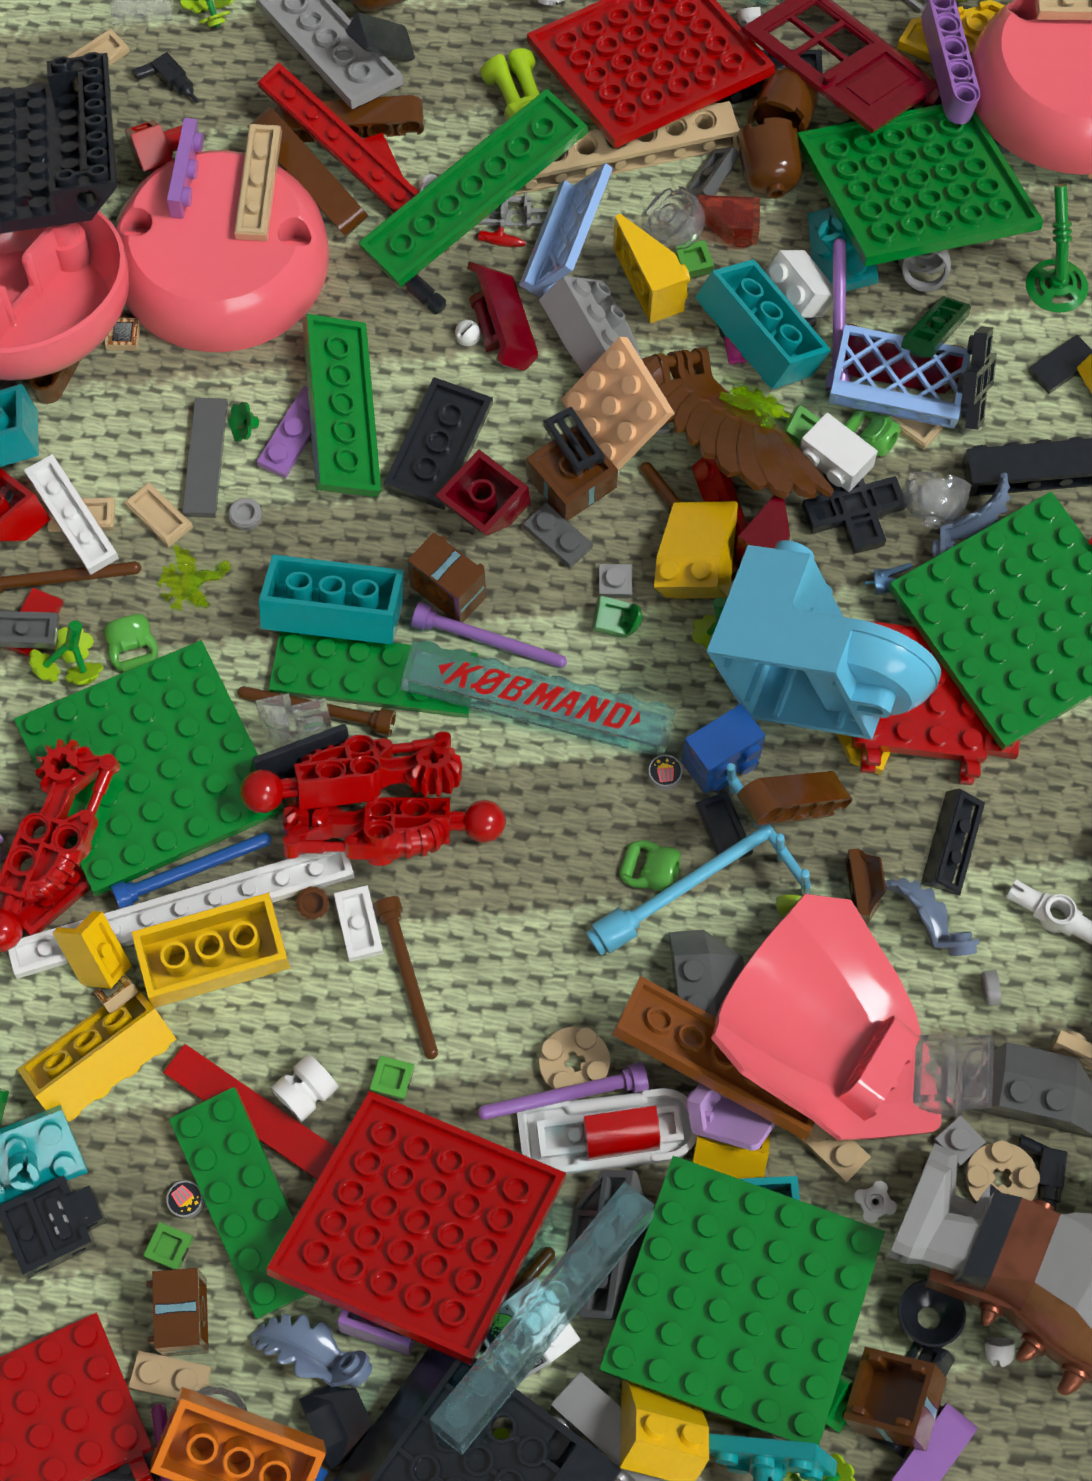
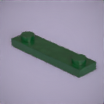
M942 296L903 337L901 348L909 350L916 357L932 358L969 316L971 305Z

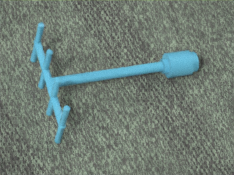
M729 763L726 767L729 791L732 794H738L744 786L736 776L735 765ZM753 821L754 827H760L758 830L632 911L628 909L623 912L620 907L616 908L591 925L592 929L588 930L586 934L600 956L607 951L611 954L638 936L635 929L640 927L639 922L767 839L776 850L777 860L786 864L800 884L801 895L804 893L810 894V872L807 869L802 870L785 846L783 834H777L770 824L758 826Z

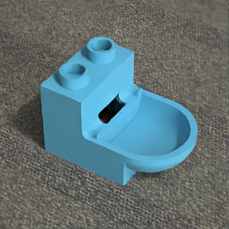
M788 540L777 542L774 549L748 545L706 652L738 703L743 704L752 718L872 740L880 718H887L890 715L910 711L921 705L935 691L941 676V669L934 656L922 645L900 632L876 623L843 617L832 595L833 591L826 584L814 561L815 556L809 548Z

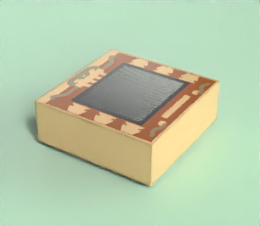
M119 318L116 325L105 338L106 350L138 351L139 319Z
M126 975L112 989L98 988L94 991L109 1013L114 1012L139 992Z

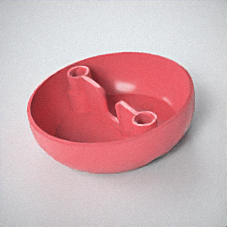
M1012 0L989 19L981 31L971 54L980 90V98L975 112L990 135L1017 157L1052 171L1080 175L1092 174V20H1039L1036 15L1035 0Z
M229 150L197 152L195 159L198 160L197 178L191 179L190 183L192 202L190 207H185L183 219L170 217L167 196L175 160L168 162L142 180L132 191L121 208L114 225L127 254L130 277L129 292L125 303L127 309L134 318L139 319L141 325L157 337L176 346L196 351L230 352L243 350L263 344L289 330L313 306L322 290L329 266V244L326 227L319 208L309 192L291 174L277 166L268 241L238 240L235 238L234 232L245 153Z
M100 211L90 221L0 234V380L32 379L65 369L94 351L116 325L129 292V267L127 254L118 231L112 222Z

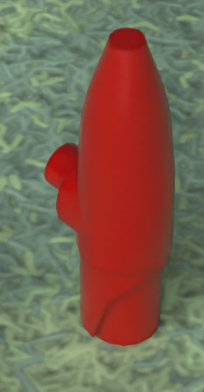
M498 227V231L495 232L479 231L478 241L506 247H522L526 245V241L504 233V228Z

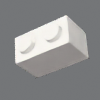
M780 250L765 273L804 318L823 317L833 304V285L805 250Z
M826 413L802 438L800 446L803 451L802 453L809 458L815 467L827 475L831 483L835 486L843 487L848 492L874 467L878 452L829 413Z

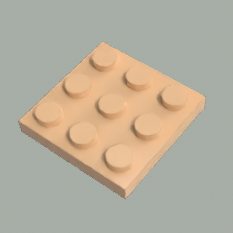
M619 336L561 399L566 409L572 406L598 447L617 467L618 471L675 414L628 337Z

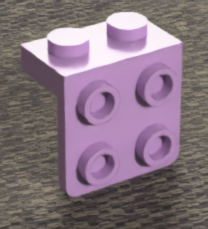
M699 1083L695 1090L689 1093L686 1100V1110L689 1112L693 1134L752 1151L759 1149L776 1125Z

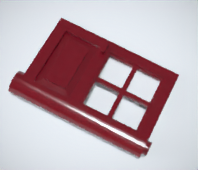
M785 0L742 28L741 32L788 69L797 73L802 80L871 134L925 97L927 98L922 108L942 104L937 82L932 76L833 0ZM816 5L837 23L818 34L796 16ZM788 21L811 38L793 51L770 34V32ZM843 27L866 44L865 47L849 57L825 40ZM819 44L841 62L821 74L799 55Z

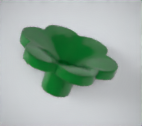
M247 402L233 404L231 407V416L228 419V424L234 441L248 440L251 436V429H257L259 426V418L250 412V406Z

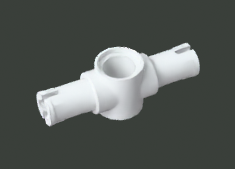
M1018 879L1015 880L1006 899H1010L1033 912L1032 916L1039 919L1047 931L1052 933L1062 932L1069 937L1073 934L1092 945V921L1082 915L1083 912L1076 908L1075 902L1069 896L1064 894L1053 896L1047 892L1043 894L1025 885ZM1056 908L1061 910L1065 915V919L1058 920L1054 918L1050 909Z

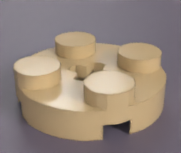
M587 1027L563 1028L552 1034L543 1043L539 1058L540 1073L543 1081L551 1090L606 1078L610 1068V1054L604 1041L592 1029ZM575 1053L577 1058H584L585 1062L580 1064V1071L574 1072L572 1067L566 1068L564 1063L569 1061L570 1054Z
M1001 1140L982 1146L972 1155L966 1166V1188L975 1204L990 1184L1002 1193L1023 1197L1030 1201L1034 1199L1037 1193L1040 1175L1035 1163L1023 1149L1007 1141ZM994 1170L1000 1173L1005 1170L1010 1174L1008 1181L1011 1185L1008 1188L1003 1184L999 1187L995 1186L993 1183L996 1179L993 1174Z

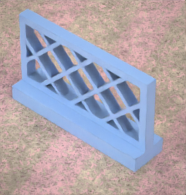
M606 163L575 185L566 180L558 185L519 285L541 298L558 280L573 271L613 168Z
M845 324L828 403L955 428L961 410L962 393H958V384L954 381V378L958 375L960 376L961 373L964 374V371L969 366L971 355L967 353L966 348L943 344L937 351L942 354L937 356L935 353L932 356V360L918 368L909 355L910 351L901 348L904 336ZM849 335L863 337L869 347L854 355L848 346ZM886 342L895 344L900 351V354L888 361L884 359L878 350V347ZM872 351L881 365L867 373L859 359ZM845 353H847L850 359L844 362ZM948 355L963 357L961 368L952 374L947 371L940 361ZM904 357L913 372L899 380L890 366ZM854 363L862 375L855 382L840 380L842 370ZM936 364L945 378L931 386L922 372ZM884 369L894 382V384L886 389L878 388L871 379ZM917 376L926 390L918 395H912L907 392L902 384ZM948 382L956 393L954 403L940 400L935 390Z

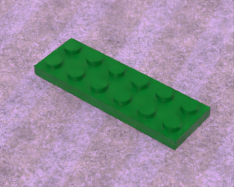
M306 314L302 322L316 490L377 497L381 493L366 323Z
M280 631L269 691L296 697L469 718L473 688L470 689V686L474 683L476 671L468 673L464 688L459 687L461 676L455 678L450 684L443 682L464 662L471 663L465 669L477 666L478 653L393 643L392 645ZM455 662L441 675L439 665Z
M233 1087L169 1118L255 1318L258 1320L309 1295V1293L267 1275V1267L295 1218L237 1088Z

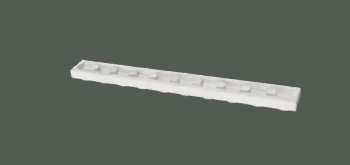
M344 852L304 854L295 859L283 860L111 911L104 915L122 947L134 944L132 931L268 892L273 903L296 896L303 889H307L310 886H316L320 889L355 877L350 860L345 856ZM83 920L61 926V928L76 929ZM56 928L24 937L16 947L8 950L13 972L17 979L69 963L52 934Z

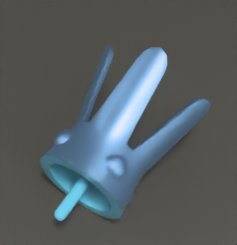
M907 563L890 569H874V581H866L865 585L875 584L876 595L890 592L888 589L889 584L896 580L895 578L888 577L909 570L913 564Z

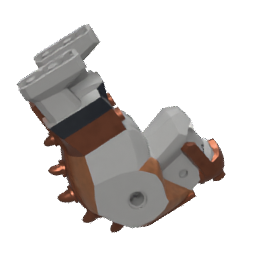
M934 1143L888 1257L904 1264H922L931 1267L925 1286L978 1306L979 1310H981V1323L984 1326L991 1325L996 1317H1006L1022 1334L1020 1337L1022 1344L1016 1352V1360L1027 1362L1036 1355L1041 1357L1045 1355L1059 1365V1369L1063 1373L1057 1387L1058 1393L1062 1395L1074 1393L1083 1383L1088 1384L1092 1381V1215L1079 1212L1060 1214L1055 1212L1054 1207L1047 1202L1038 1199L1030 1201L1023 1197L1005 1194L992 1184L989 1185L976 1204L957 1196L955 1193L958 1153Z

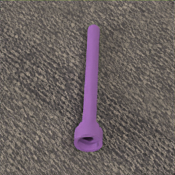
M836 239L833 243L832 369L829 370V375L826 376V390L831 391L846 320V242L843 239ZM844 368L842 370L840 380L852 382V376L848 374V369Z
M423 602L417 604L412 618L411 627L423 631L426 628L432 630L435 627L557 668H563L567 664V659L563 655L438 615V611L433 610L432 605Z
M642 1062L627 1065V1069L621 1070L619 1075L483 1105L478 1109V1116L483 1120L622 1088L625 1091L632 1090L633 1093L642 1092L649 1089L646 1069Z

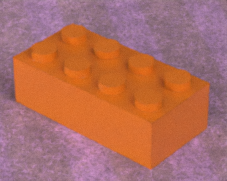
M181 1387L152 1456L150 1472L173 1481H315L326 1455L324 1440Z

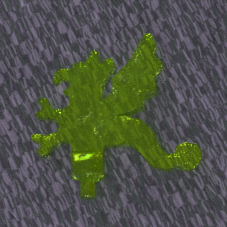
M746 386L732 387L730 392L733 394L721 392L719 396L720 399L728 402L731 406H736L742 410H752L755 408V413L763 419L761 426L767 429H771L775 422L772 416L778 419L780 416L789 419L791 413L784 410L785 406L778 403V399L774 398L772 394L769 397H765L763 391L757 388L752 392L747 391L748 387Z
M173 546L177 556V568L182 572V577L177 574L174 564L171 563L169 568L163 566V573L157 585L161 588L162 583H167L166 587H171L172 592L169 594L162 593L161 597H165L166 602L170 598L177 597L175 603L170 607L171 609L177 608L178 611L182 610V601L184 599H188L197 607L202 605L207 609L210 603L206 601V595L198 590V588L205 581H218L223 578L225 573L230 571L231 564L224 560L218 566L219 571L199 570L196 572V559L190 555L189 549L183 550L180 546Z

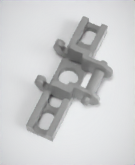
M524 192V196H511L501 204V208H496L490 213L491 219H483L477 225L500 226L502 228H505V226H527V228L542 226L544 220H541L542 215H547L549 209L531 208V197H527V192ZM509 202L524 203V211H508ZM501 214V219H495V216ZM519 214L522 220L519 223H513L510 220V216ZM531 215H536L537 219H531Z

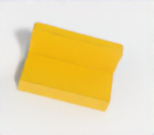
M92 911L76 929L57 927L52 932L76 977L84 986L112 989L132 967L109 922L101 911Z
M770 1134L760 1148L753 1151L697 1135L692 1162L738 1179L762 1178L765 1174L769 1155Z

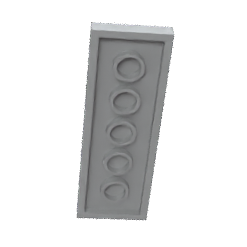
M256 0V6L351 109L363 105L404 84L403 75L384 55L365 51L346 34L345 30L351 23V20L332 0Z

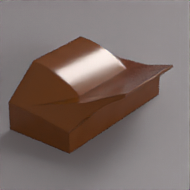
M849 849L845 863L851 901L864 922L869 924L880 906V899L886 893L881 857L865 854L860 849Z

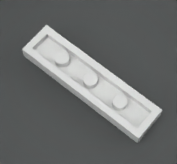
M53 454L24 469L27 478L90 575L119 559L117 552Z

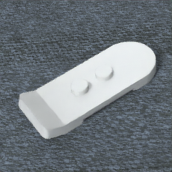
M667 1088L571 1100L517 1113L522 1154L566 1172V1175L601 1171L602 1169L609 1170L671 1162L673 1155L682 1158L691 1151L696 1143L697 1135L691 1131L689 1112L686 1110L687 1096ZM656 1105L660 1129V1150L588 1161L582 1128L584 1116Z

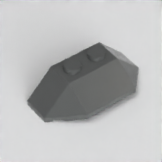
M705 930L669 932L675 995L716 1017L727 992L744 968L743 956Z
M1006 1042L963 1071L957 1101L958 1107L1092 1137V1082L1077 1058Z
M602 1169L597 1176L598 1180L588 1188L574 1207L567 1254L575 1252L577 1249L578 1251L565 1266L563 1282L577 1307L576 1310L580 1317L615 1321L651 1217L636 1171ZM601 1217L599 1223L593 1224ZM595 1229V1231L592 1234L586 1236V1242L583 1245L582 1241H580L576 1246H574L580 1239L584 1237L582 1235L586 1231Z

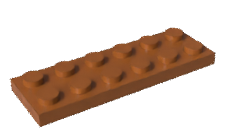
M639 977L613 1030V1036L803 1140L810 1135L815 1123L813 1120L740 1074L711 1039L715 1028V1016L646 978Z

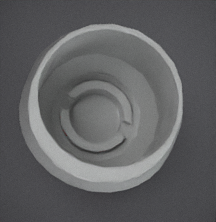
M949 249L899 260L906 282L915 290L924 292L939 289L947 280L951 270ZM924 264L927 267L921 268L916 265ZM945 267L941 276L930 282L916 280L909 272L910 270L933 274Z

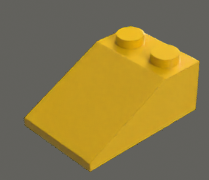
M622 214L615 215L613 250L649 323L651 324L684 312L685 301L688 299L687 283L690 282V275L686 265L680 264L674 252Z
M736 501L673 503L657 554L654 588L665 598L728 597L731 586L738 509Z
M622 1380L620 1468L668 1481H696L709 1461V1426L703 1410Z

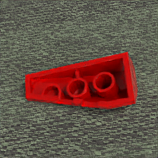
M0 468V488L5 486L14 495L11 502L8 503L0 492V541H27L51 519L36 495Z

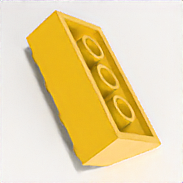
M138 988V994L114 1012L109 1013L103 1005L17 1068L45 1110L61 1105L68 1122L74 1120L81 1113L82 1109L94 1100L105 1097L113 1086L124 1078L133 1076L138 1072L140 1066L152 1057L164 1053L169 1045L177 1040L156 1009Z

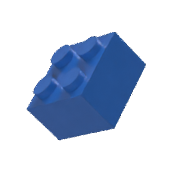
M741 703L686 737L681 763L704 794L712 789L718 792L728 786L727 764L733 763L736 774L741 771L743 775L751 772L759 765L758 760L761 757L766 735Z

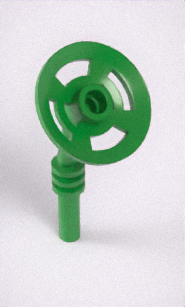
M1058 184L1054 186L1055 222L1052 223V227L1056 228L1052 230V234L1056 235L1053 237V242H1056L1055 259L1041 261L1029 271L1026 278V289L1031 300L1040 308L1050 312L1064 313L1078 308L1085 301L1088 294V282L1084 273L1076 265L1068 262L1069 241L1072 240V236L1069 235L1072 233V229L1069 227L1072 226V222L1068 221L1067 184ZM1055 265V269L1049 271L1043 269L1047 266ZM1073 273L1077 275L1080 281V290L1077 288V279ZM1035 278L1039 279V287L1043 293L1042 296L1036 290ZM1045 280H1049L1048 288L1045 285ZM1068 294L1073 299L1067 303H1052L1053 297H1064Z

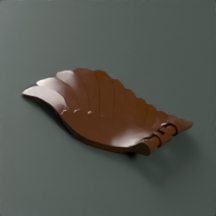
M694 348L691 352L689 350L672 351L667 356L663 353H658L642 358L643 363L675 413L666 424L674 422L673 430L676 433L685 432L687 442L691 446L699 445V451L703 458L715 459L718 469L728 478L739 475L753 490H763L764 487H767L773 495L782 499L790 496L792 489L798 496L808 499L816 497V490L828 498L833 495L834 490L827 480L781 427L759 410L726 391L714 379L709 352L706 348Z

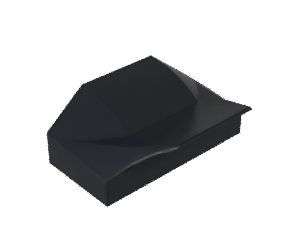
M327 1385L299 1399L314 1436L324 1440L326 1449L324 1458L330 1470L346 1463L373 1426L357 1389L338 1386L330 1387Z

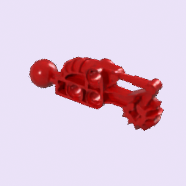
M445 731L437 732L434 738L412 740V742L392 744V741L386 738L373 740L366 735H354L349 737L345 743H339V746L328 745L324 750L316 749L313 750L312 754L309 753L302 757L301 763L294 764L295 778L280 779L278 775L270 770L259 769L251 772L243 779L240 796L247 808L258 813L270 812L281 804L283 798L297 797L300 810L369 802L377 799L381 795L383 788L390 784L407 783L411 786L412 792H422L424 797L435 794L439 798L441 793L452 794L453 788L460 786L462 761L461 757L455 754V749L451 748L450 733ZM413 752L410 756L393 758V754Z
M57 739L55 749L45 745L44 749L48 753L46 757H36V761L41 767L34 770L35 775L42 779L40 788L47 794V798L39 813L28 814L21 821L0 872V894L2 895L0 901V952H6L16 947L22 939L23 926L21 919L18 917L22 904L25 903L33 906L34 902H38L40 898L53 899L55 892L58 890L63 891L66 888L64 883L69 877H74L75 872L73 870L75 866L79 867L81 861L90 853L91 841L98 826V819L95 814L102 797L106 794L112 776L120 770V763L112 754L94 756L89 747H79V743L76 740L71 739L66 745L62 739ZM96 779L86 810H82L67 818L75 795ZM46 826L44 835L33 839L36 829ZM73 836H78L76 845L70 849H65L67 840ZM33 858L32 866L26 871H21V864L26 859Z
M379 797L367 802L365 808L359 811H341L338 806L300 810L298 800L291 799L288 800V805L284 808V814H282V823L284 825V833L286 834L283 838V854L286 858L295 859L300 854L344 852L345 856L349 859H365L371 865L385 866L394 860H399V857L412 859V856L415 855L423 857L427 856L428 851L431 853L438 851L442 844H450V831H466L470 838L481 843L494 841L502 835L506 825V818L498 804L485 799L474 802L467 807L465 812L450 811V798ZM330 838H345L344 842H324Z

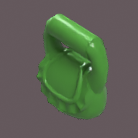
M859 409L854 410L844 425L852 432H855L864 418H869L871 421L864 432L860 434V438L878 451L877 456H886L900 435V424L885 414L880 415L879 413Z
M143 614L125 616L113 620L104 626V636L109 644L108 654L110 662L118 672L124 673L158 658V645L150 633L149 622ZM143 646H147L151 652L119 662V654L121 652L125 653L126 651L138 647L142 648Z
M646 840L632 842L627 845L619 876L623 882L632 888H650L654 891H663L676 882L681 864V853L675 848L661 847L656 843ZM645 849L648 853L645 855L646 859L643 869L640 871V878L632 879L640 850Z

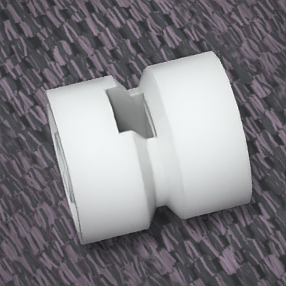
M306 1054L293 1066V1075H283L270 1087L276 1097L300 1122L304 1121L316 1109L315 1102L317 1100L325 1101L339 1088L331 1075L310 1054Z

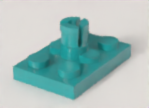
M832 207L807 213L811 258L832 285L833 243L836 239H843L846 242V292L879 283L877 264L866 267L863 265Z
M61 1105L0 1129V1205L63 1175L68 1180L88 1173L85 1160Z
M709 1434V1454L715 1457V1462L727 1466V1471L736 1474H749L750 1469H753V1481H783V1478L786 1477V1472L798 1473L801 1479L808 1481H822L823 1476L836 1477L837 1461L816 1443Z

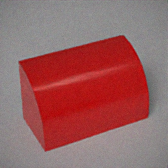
M656 1105L588 1115L583 1118L582 1128L588 1161L660 1150V1129Z

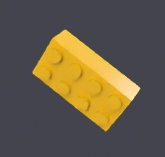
M269 892L131 932L147 996L154 1008L291 969Z

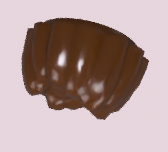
M310 886L298 894V899L296 900L297 910L306 919L316 920L318 917H323L324 913L328 911L327 907L330 905L329 897L323 889Z

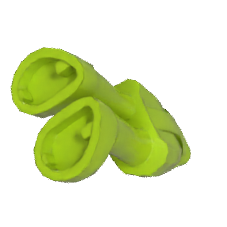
M525 48L510 51L508 54V64L505 56L498 54L485 62L480 69L481 78L487 85L497 84L507 105L504 112L507 120L540 94L532 75L535 58L532 51ZM509 68L517 76L525 97L520 98Z

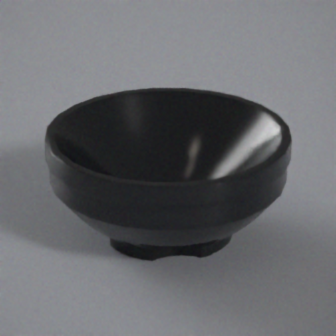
M927 1279L920 1280L910 1285L900 1298L897 1312L899 1326L906 1337L916 1345L930 1349L942 1348L951 1344L962 1332L966 1322L965 1305L962 1300L926 1287ZM924 1308L935 1310L939 1315V1325L934 1329H927L921 1326L918 1321L920 1310Z

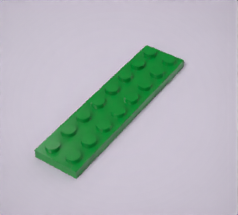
M546 88L358 243L361 250L399 287H402L588 134L587 125Z

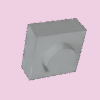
M599 564V597L632 598V564Z
M961 1115L933 1140L936 1144L958 1153V1168L986 1143Z

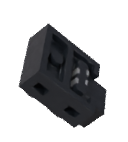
M64 1175L0 1205L1 1223L21 1272L28 1279L97 1247L90 1230L107 1223L91 1186L88 1185L74 1192L70 1181Z

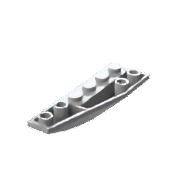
M564 276L539 299L567 351L584 374L619 336L628 337L642 359L632 331L625 320L624 312L616 305L611 296L610 288L602 280ZM665 423L655 434L668 433L670 431L668 424Z

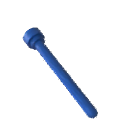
M261 833L137 883L120 881L111 885V889L119 909L132 906L133 902L139 900V896L270 845L272 837L268 833Z

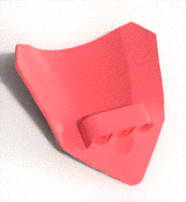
M804 893L758 947L733 982L718 1010L711 1039L740 1074L813 1120L837 1141L921 1135L936 1131L942 1121L917 1015L898 974L850 899Z

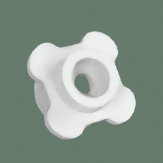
M876 1181L873 1187L866 1190L858 1189L854 1194V1200L860 1204L863 1219L867 1223H875L879 1217L885 1214L893 1215L897 1209L896 1203L890 1199L887 1193L888 1186L883 1181ZM877 1199L879 1204L873 1205L872 1200Z

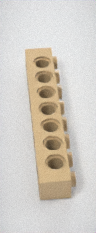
M730 101L712 103L616 149L599 128H594L556 159L558 161L552 162L512 196L524 194V192L529 193L557 187L564 180L569 183L579 182L605 163L613 168L610 174L612 175L709 154L715 149L732 146L737 148L736 137L740 129Z

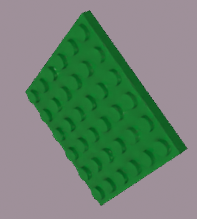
M939 104L905 111L873 134L856 121L797 133L803 156L865 267L1038 231L1042 228L1043 219L975 110L970 121L966 124L951 122L944 113L943 105Z
M1052 491L889 584L888 589L1002 751L1092 697V546Z
M202 640L14 718L36 769L41 767L36 761V757H46L48 753L44 749L45 745L55 749L57 739H62L66 745L71 739L76 740L79 743V747H89L94 756L112 754L120 763V770L112 776L106 794L102 797L95 814L98 819V826L91 841V851L80 864L94 897L111 890V885L123 880L125 883L130 882L284 813L282 802L270 812L258 813L247 808L241 799L240 789L243 779L249 775L252 759L258 756V753ZM96 779L75 795L67 818L82 810H86ZM78 836L68 839L72 847L78 842Z
M673 1155L599 1371L780 1439L816 1443L819 1445L885 1231Z

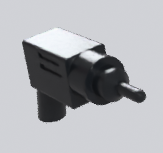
M168 52L154 59L151 63L131 69L132 74L137 80L156 75L169 91L175 90L180 96L191 97L195 103L199 102V99L193 94L192 81Z
M1020 1134L1018 1147L1038 1157L1037 1170L1040 1175L1038 1200L1049 1203L1056 1210V1205L1061 1202V1193L1064 1189L1068 1152L1050 1148Z

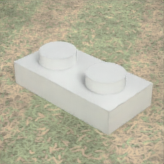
M368 885L334 893L349 962L384 954Z

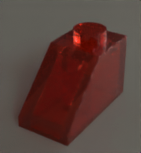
M698 195L696 216L726 244H734L739 248L757 245L760 231V197Z

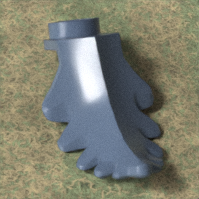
M1001 473L994 494L979 509L940 526V539L933 540V558L956 546L955 540L968 539L998 522V515L1007 512L1008 508L1005 504L1010 500V495L1008 494L1010 486L1007 473Z
M906 878L885 880L886 890L903 896L917 911L934 948H948L950 956L977 953L976 945L980 944L979 938L972 937V932L949 933L947 908L944 902H937L935 900V893L932 888L923 890L919 881L909 882Z
M288 1314L281 1316L280 1323L273 1317L269 1320L267 1327L263 1323L259 1326L258 1330L252 1332L249 1336V1339L252 1341L251 1345L256 1346L257 1350L264 1349V1354L273 1355L279 1353L276 1359L277 1363L282 1365L295 1363L294 1373L298 1377L319 1378L330 1387L347 1384L350 1387H357L364 1383L372 1372V1364L369 1362L370 1358L364 1351L358 1350L347 1353L341 1351L327 1323L320 1321L313 1328H310L309 1320L303 1314L298 1316L294 1325L291 1324L290 1315Z

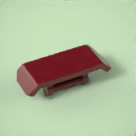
M469 261L467 269L477 273L482 290L472 295L469 301L471 308L475 311L484 338L483 345L485 351L489 352L499 349L496 358L498 363L522 371L527 370L538 358V350L513 276Z
M849 335L848 346L854 355L869 347L863 337ZM886 342L878 347L886 361L900 354V351L893 343ZM951 345V346H956V347L965 348V347H963V346H961V345ZM872 351L859 359L867 373L881 365ZM845 353V361H847L850 358L847 355V353ZM911 353L909 354L918 368L932 360L930 357L921 358ZM948 355L940 361L947 371L952 374L961 368L963 357ZM904 357L890 366L899 380L913 372ZM854 363L846 367L849 375L862 377ZM936 364L922 372L931 386L945 378ZM885 369L871 378L875 381L894 384ZM959 375L954 378L956 383H958ZM917 376L902 384L905 387L926 390ZM947 382L936 389L935 393L945 394L952 387Z

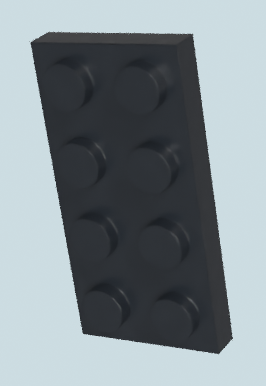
M433 377L384 481V489L445 510L446 505L436 498V494L467 462L493 405V397Z

